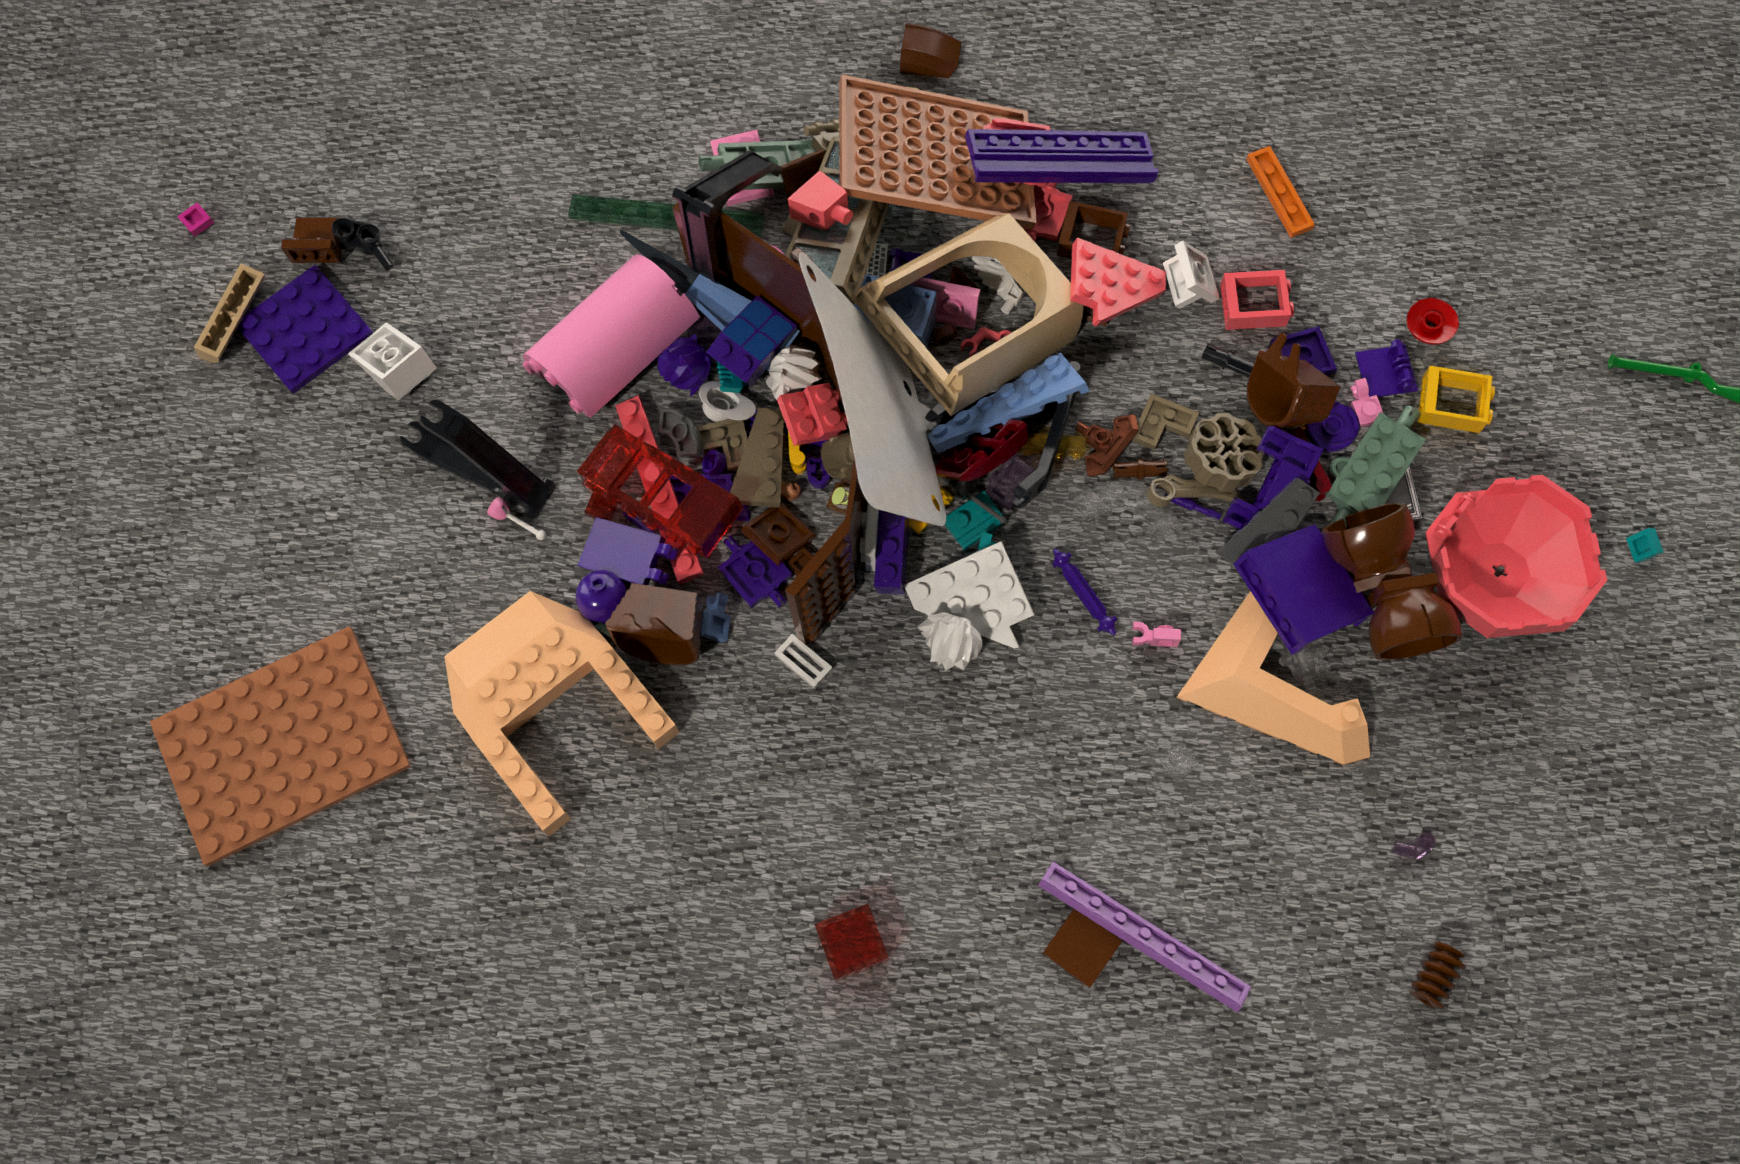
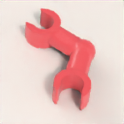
M981 327L971 339H965L961 343L960 351L966 346H972L973 349L969 353V357H972L976 354L977 346L984 339L997 342L1011 334V332L1008 330L997 332L987 327Z

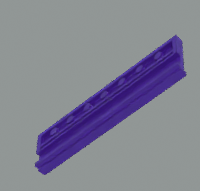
M968 129L965 134L976 176L975 182L1152 183L1156 180L1159 173L1158 168H1154L1152 162L1154 155L1146 132Z

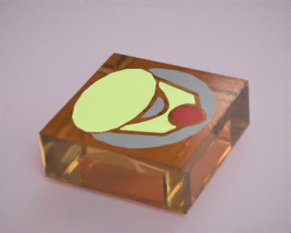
M836 482L827 508L846 515L850 487Z

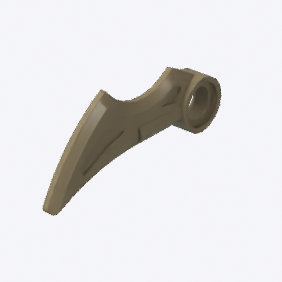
M1172 474L1152 481L1146 492L1148 500L1157 507L1169 505L1173 498H1214L1232 502L1233 498H1238L1248 503L1236 489L1233 492H1220L1217 488L1203 486L1196 479H1181ZM1155 489H1163L1167 493V497L1159 496Z

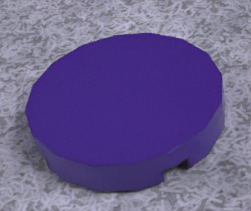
M1335 401L1326 420L1320 423L1305 424L1306 436L1312 444L1324 449V451H1342L1352 444L1358 434V417L1350 407Z

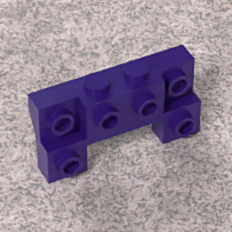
M1268 426L1257 451L1273 458L1274 462L1253 505L1241 499L1233 498L1222 522L1238 530L1242 529L1258 511H1262L1270 503V500L1294 478H1299L1310 485V476L1324 449L1286 433L1275 426Z

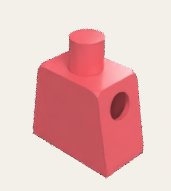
M821 171L788 198L790 218L821 230H827L836 221L847 225L853 217V212L848 209V198L845 189Z

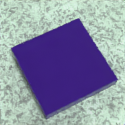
M1319 326L1287 335V340L1282 348V356L1289 357L1293 344L1299 343L1300 360H1306L1326 376L1337 372V367ZM1277 338L1271 339L1270 346Z

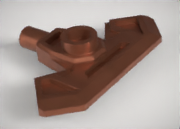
M1135 415L1116 417L1113 420V431L1094 424L1089 427L1081 421L1076 425L1075 430L1084 435V440L1097 451L1084 456L1087 475L1092 477L1107 473L1139 431Z

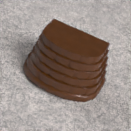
M1281 333L1266 352H1258L1247 383L1246 397L1250 409L1259 422L1267 427L1287 428L1323 422L1328 418L1341 386L1306 360L1299 359V343L1293 344L1289 357L1282 356V348L1287 340V335Z
M632 583L630 589L626 591L625 597H622L620 604H617L616 610L612 612L610 619L605 623L616 646L634 657L665 665H688L700 658L699 648L701 646L703 606L698 593Z

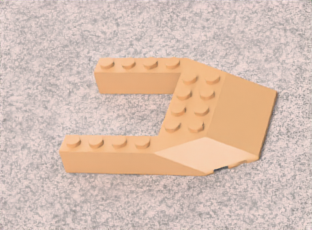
M529 591L444 656L453 713L490 764L541 830L548 836H551L571 818L508 738L515 730L588 673L595 670L658 749L680 732L675 723L589 620L584 618L579 611L532 591Z

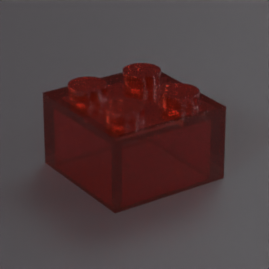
M869 904L814 924L836 982L889 962V957Z

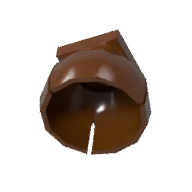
M1392 503L1365 509L1345 516L1346 525L1344 518H1341L1327 525L1322 530L1324 545L1332 560L1354 574L1353 583L1357 593L1375 588L1382 581L1412 576L1408 553L1415 537L1413 518L1406 504Z
M1437 572L1382 581L1367 597L1369 606H1376L1369 623L1370 647L1375 659L1395 660L1410 658L1444 649L1461 641V624L1453 606L1434 591V587L1439 584Z

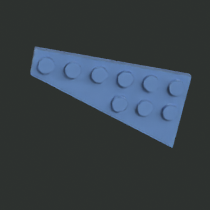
M1062 353L1047 358L1037 368L1026 371L1022 377L1014 382L1003 385L993 395L980 399L970 409L959 412L947 423L936 426L927 436L937 453H940L966 442L969 439V435L974 433L984 435L991 432V426L1001 422L1005 425L1009 419H1023L1042 411L1047 403L1057 401L1060 404L1068 400L1067 395L1080 391L1082 395L1090 390L1086 382Z

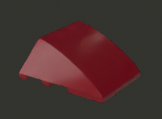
M1009 419L1005 425L996 424L991 426V432L969 435V439L966 442L945 451L935 468L937 476L964 482L991 472L1008 461L1027 443V425L1024 421Z

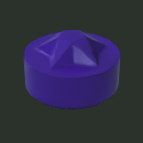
M710 450L702 461V469L705 474H721L726 466L724 453L717 450Z

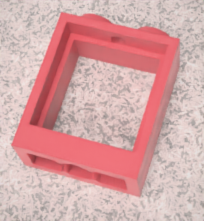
M1285 270L1224 273L1220 283L1226 330L1287 326L1290 317L1294 315L1293 302H1289L1288 295L1291 291L1290 280L1286 279ZM1276 285L1280 310L1239 312L1236 287Z

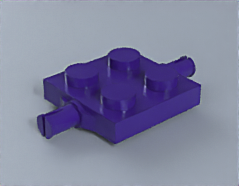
M732 535L728 536V539L726 538L723 543L732 553L724 563L718 566L722 575L751 609L763 599L769 597L778 608L783 607L782 603L785 605L787 600L778 590L781 585L793 577L790 570L784 563L777 566L752 541L740 546Z

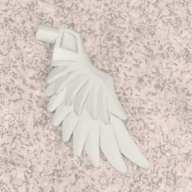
M972 256V260L977 264L974 266V270L978 272V278L982 279L983 285L988 286V290L997 291V295L1006 300L1001 307V311L1009 315L1023 297V291L1019 288L1017 281L998 259Z

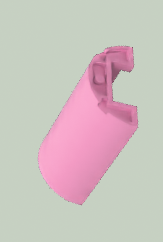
M636 254L523 354L525 362L522 365L532 376L536 373L543 380L546 379L552 386L556 384L560 386L569 396L571 401L568 403L576 413L580 414L583 412L591 418L658 357L664 349L670 346L694 324L700 316L684 293L680 294L678 288L674 286L675 282L661 268L648 258Z

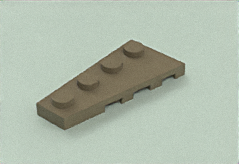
M758 408L727 504L780 507L784 418L780 409Z

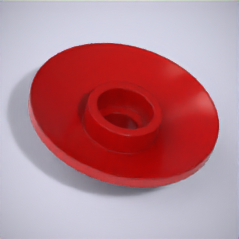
M1424 298L1415 302L1409 309L1406 317L1410 333L1417 340L1431 345L1443 344L1449 341L1455 335L1459 326L1458 316L1453 307L1437 298ZM1426 323H1432L1434 327H1430Z

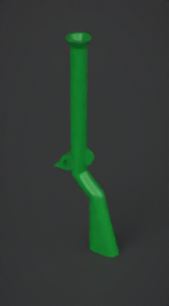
M1611 354L1608 359V369L1617 367L1682 377L1687 383L1693 382L1694 379L1699 380L1711 393L1740 404V388L1717 384L1708 373L1701 370L1702 367L1699 362L1693 363L1689 368L1620 358L1614 354Z

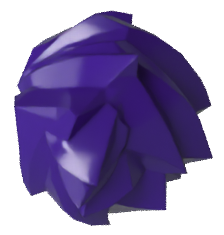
M696 334L689 338L684 336L677 338L670 346L663 350L661 356L658 357L657 366L660 376H663L664 381H669L671 386L690 390V396L706 382L711 370V358L706 353L707 349L702 348L698 344Z

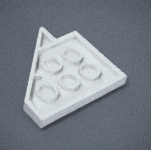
M1002 541L904 585L915 610L927 615L945 612L967 618L981 636L1014 649L1018 648L1019 644L1011 625L1035 615Z

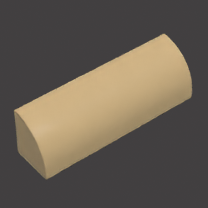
M244 264L239 265L194 346L198 358L212 363L219 362L264 281V273Z

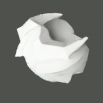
M790 345L784 347L780 353L773 357L769 369L770 376L767 378L766 384L772 390L776 400L783 394L804 391L807 386H813V382L822 379L817 372L820 362L813 358L815 352Z
M945 612L939 614L930 613L928 614V619L918 626V629L923 631L921 634L926 637V645L930 647V662H937L938 666L942 663L945 671L953 666L964 670L968 662L977 658L982 649V638L967 618Z

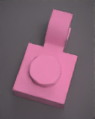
M1366 378L1356 380L1354 382L1355 385L1351 386V391L1356 401L1351 402L1350 408L1358 417L1359 428L1372 425L1379 413H1383L1377 395L1369 397Z
M1133 622L1132 630H1139L1143 633L1142 637H1133L1132 645L1134 646L1146 643L1150 644V646L1177 647L1181 641V629H1174L1173 626L1160 625L1157 628H1153V630H1149L1148 626L1142 622Z

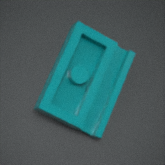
M985 491L975 496L1003 516ZM969 500L946 516L944 526L960 544L963 551L980 541L982 532L992 533L1005 523H1000L998 519L972 500Z

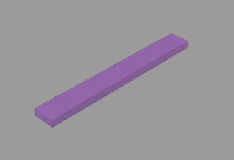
M1052 862L1040 881L1039 887L1237 1013L1242 1008L1251 986L1060 865Z

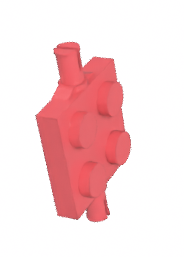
M1047 183L1043 187L1034 185L1036 225L1033 229L1023 228L1034 242L1037 237H1043L1056 242L1058 240L1069 201H1072L1073 195L1060 192L1055 188L1057 183Z

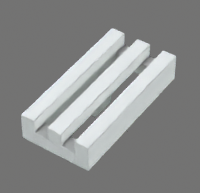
M793 634L774 653L779 660L814 689L833 670L832 666ZM792 643L821 666L823 670L821 672L794 651L790 645ZM785 651L813 673L816 678H811L783 653Z

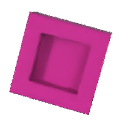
M198 202L177 216L194 237L214 224L213 220Z

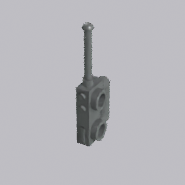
M937 476L939 485L951 493L954 499L962 502L966 499L972 500L998 519L1000 523L1006 522L1005 516H1001L975 497L974 492L980 477L961 482Z

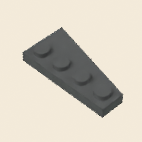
M1294 478L1270 500V503L1262 511H1258L1245 527L1239 529L1231 536L1232 539L1224 546L1218 548L1215 553L1233 565L1247 550L1293 533L1320 493L1301 479Z

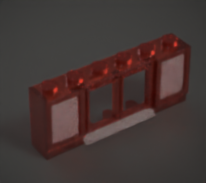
M616 424L613 425L610 431L606 432L576 471L583 480L582 486L591 493L598 491L606 502L613 506L616 503L622 506V510L632 518H635L636 515L642 518V522L653 531L656 528L663 531L664 537L673 543L681 542L684 544V549L694 556L700 554L708 558L744 509L737 496ZM643 458L663 469V471L639 502L620 489ZM673 475L690 485L692 489L671 517L666 519L648 507Z

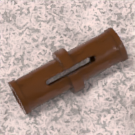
M1137 459L1136 462H1114L1113 471L1115 473H1113V478L1137 477V480H1143L1144 477H1166L1167 467L1165 466H1167V461H1143V459Z

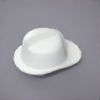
M707 382L699 389L704 414L712 421L718 422L726 419L746 420L755 414L756 407L751 400L739 393L720 391V382Z

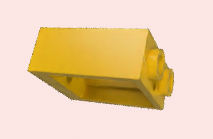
M1429 365L1422 376L1418 410L1420 416L1417 419V423L1480 433L1486 425L1491 423L1493 410L1489 409L1490 402L1495 394V386H1492V376ZM1438 385L1476 391L1475 417L1437 411Z

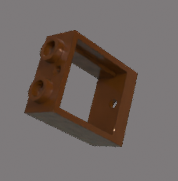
M1069 201L1058 243L1057 256L1072 259L1073 243L1070 241L1076 221L1116 229L1117 234L1113 251L1123 255L1125 245L1121 244L1122 238L1128 237L1131 225L1126 223L1128 213Z

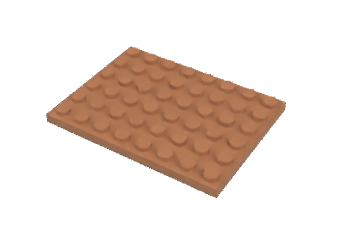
M841 75L839 80L840 186L845 189L847 196L984 221L997 215L1010 213L1021 227L1033 229L1036 225L1034 185L1025 183L975 182L976 176L965 138L968 129H983L985 125L992 123L993 119L1029 122L1028 111Z
M350 626L150 721L203 865L207 867L411 767L355 633Z

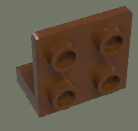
M296 218L293 239H282L281 249L291 263H340L342 249L334 244L332 236V223L339 218Z

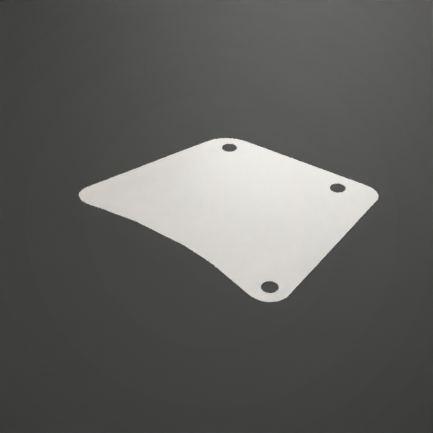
M803 252L799 253L800 267L833 361L849 425L857 476L866 500L875 509L937 526H944L946 522L945 506L913 378L907 364L814 262ZM807 265L813 270L816 282L811 279L807 271ZM903 381L908 384L912 396L907 393ZM932 495L937 499L940 511L934 506Z

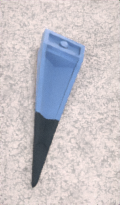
M620 231V234L644 257L661 268L675 282L674 286L684 293L721 331L751 302V300L731 289L716 284L703 275L692 271L685 264L625 231ZM798 329L793 332L781 350L784 347L790 346L800 332ZM771 363L766 368L767 371H769Z

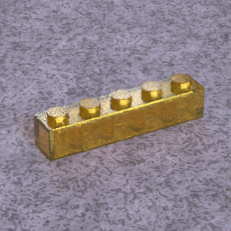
M1027 433V443L1016 453L1023 454L1024 456L1042 454L1048 434ZM1063 435L1056 457L1064 458L1069 456L1073 459L1084 457L1086 437Z

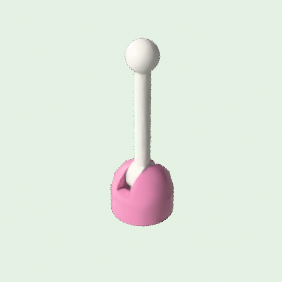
M500 497L494 499L489 506L487 514L497 520L509 518L535 534L538 540L546 538L545 531L537 530L512 515L509 504Z

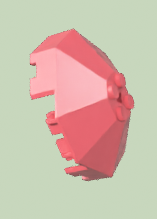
M1532 475L1529 479L1516 480L1515 477L1499 478L1487 490L1456 493L1425 532L1433 573L1437 572L1439 584L1436 585L1438 595L1453 606L1459 619L1486 638L1567 630L1577 622L1607 581L1606 572L1601 570L1598 560L1601 552L1597 535L1592 533L1589 520L1592 518L1590 507L1544 475ZM1500 565L1505 568L1503 572L1506 576L1500 575L1496 577L1494 575L1495 570L1492 567L1498 568Z

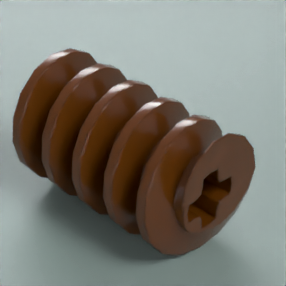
M1436 941L1433 944L1435 951L1428 953L1429 961L1423 962L1422 968L1424 971L1417 973L1419 981H1414L1411 984L1414 991L1409 993L1430 1007L1444 1010L1445 1007L1439 1001V998L1449 1000L1450 996L1444 989H1455V985L1449 979L1460 980L1461 976L1455 971V968L1465 970L1466 965L1460 961L1465 956L1454 947Z

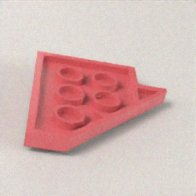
M1077 238L1072 244L1070 300L1093 309V326H1098L1160 297L1166 290V271Z

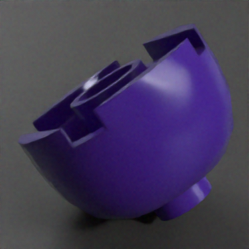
M596 570L587 574L579 582L576 588V604L580 614L591 623L596 621L605 624L610 619L612 612L616 610L617 604H620L622 597H625L628 589L625 582L615 573L606 570Z

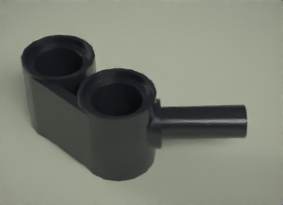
M339 218L332 223L333 242L338 248L347 250L352 247H358L366 255L374 254L386 271L394 267L391 260L382 250L380 232L375 225L347 218ZM342 232L349 233L347 235H340ZM366 238H373V240H371V241H366V240H364V239H366Z

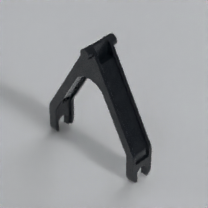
M749 150L689 186L683 188L678 185L675 187L672 197L678 200L692 271L703 275L716 284L725 286L729 276L719 272L714 238V228L719 213L730 197L769 173L779 177L783 169L782 167Z
M1076 361L1070 362L1071 366L1080 374V364ZM1020 377L1013 378V379L1007 381L1006 383L1002 384L1001 386H999L998 388H996V389H994L993 391L989 392L988 394H986L985 396L981 397L980 399H982V398H984V397H989V396L993 395L994 393H996L997 391H999V389H1000L1003 385H1005V384H1007V383H1012V382H1014L1015 380L1019 379ZM1077 392L1067 395L1068 400L1060 404L1057 401L1045 404L1053 411L1054 418L1038 468L1012 491L1016 497L1012 503L1019 509L1026 506L1047 486ZM980 399L963 408L959 412L968 410L971 407L975 406ZM938 403L926 414L925 419L930 423L925 427L932 432L936 426L952 420L959 412L950 416L944 407Z
M434 399L428 403L441 412L442 419L440 422H431L421 415L419 422L411 421L408 424L409 427L419 432L420 440L417 443H412L403 436H400L399 442L404 448L443 470L525 508L523 513L529 518L535 519L555 486V483L550 479L544 478L541 480L470 419L440 400Z

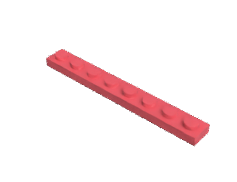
M636 396L615 405L660 534L666 538L665 544H669L674 549L679 550L676 560L670 559L678 583L681 585L704 575L641 398Z

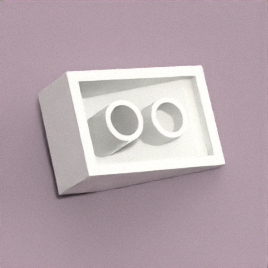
M387 322L348 353L366 373L398 401L402 397L407 396L416 385L426 380L437 369L420 345Z

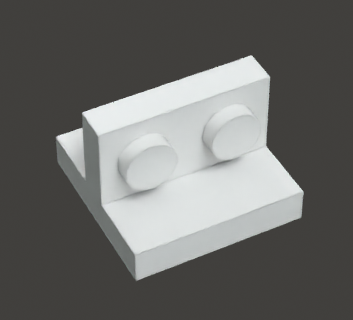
M1185 241L1174 245L1177 255L1163 262L1175 306L1181 309L1200 298L1210 303L1220 299L1207 255Z

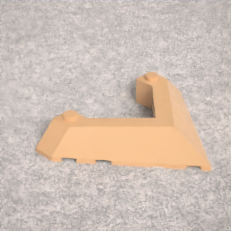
M1250 591L1176 698L1199 705L1203 709L1220 716L1236 720L1237 723L1277 739L1293 743L1297 747L1314 754L1318 753L1333 759L1334 762L1342 765L1370 758L1368 724L1358 698L1329 705L1260 669L1278 633Z

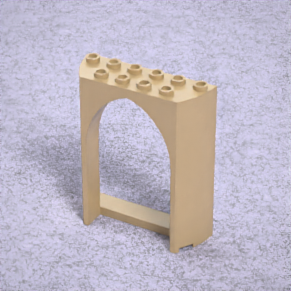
M1010 213L997 215L866 284L851 297L854 303L950 416L1071 343L1079 331L1083 315V305L1070 300L1071 283ZM970 256L996 258L1036 303L1034 317L1026 325L958 364L948 374L884 298L956 259Z

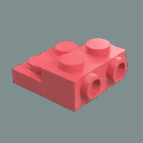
M830 383L807 386L804 391L783 394L777 399L794 446L829 440L832 436L843 434L847 429L848 421L846 414L840 412L838 407V392L835 389L832 390Z

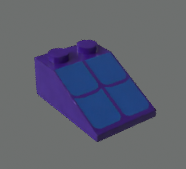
M756 296L725 327L706 353L750 387H753L769 366L773 357L778 354L798 326L759 296Z

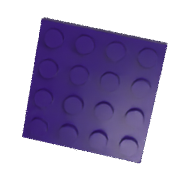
M313 265L244 315L238 326L241 333L292 394L300 390L373 334V331L316 265Z

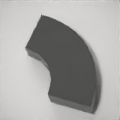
M660 408L658 433L668 435L673 439L677 449V457L682 459L704 458L702 437L695 423L679 411L670 408Z

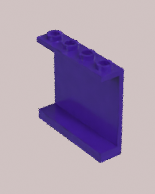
M1315 524L1247 550L1233 563L1292 655L1302 651L1311 642L1349 625L1359 626L1374 613L1361 592H1356L1353 580L1345 568L1332 560L1324 545L1323 536Z

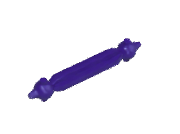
M1056 548L1053 549L1054 562L1052 566L1054 568H1062V574L1090 615L1099 621L1098 631L1108 632L1113 636L1116 635L1115 621H1117V618L1115 616H1107L1105 606L1078 568L1069 563L1070 557H1072L1070 552L1066 554Z

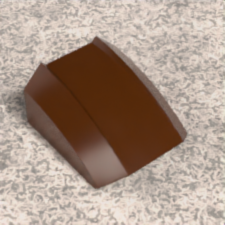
M907 22L901 48L900 73L950 78L958 67L962 42L938 29Z

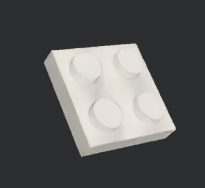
M869 503L868 511L862 512L863 537L860 538L861 562H865L866 571H875L879 509H875Z

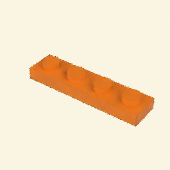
M1268 146L1249 153L1246 160L1290 238L1313 230L1315 224L1272 148Z

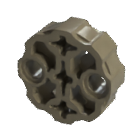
M1216 413L1212 418L1202 419L1187 439L1188 445L1184 452L1185 464L1191 468L1194 478L1203 486L1217 488L1220 492H1233L1240 486L1249 485L1262 468L1264 454L1257 451L1262 438L1258 436L1255 426L1246 419L1235 418L1229 413ZM1227 449L1229 450V451L1226 452L1223 456L1220 455V454L1224 453Z

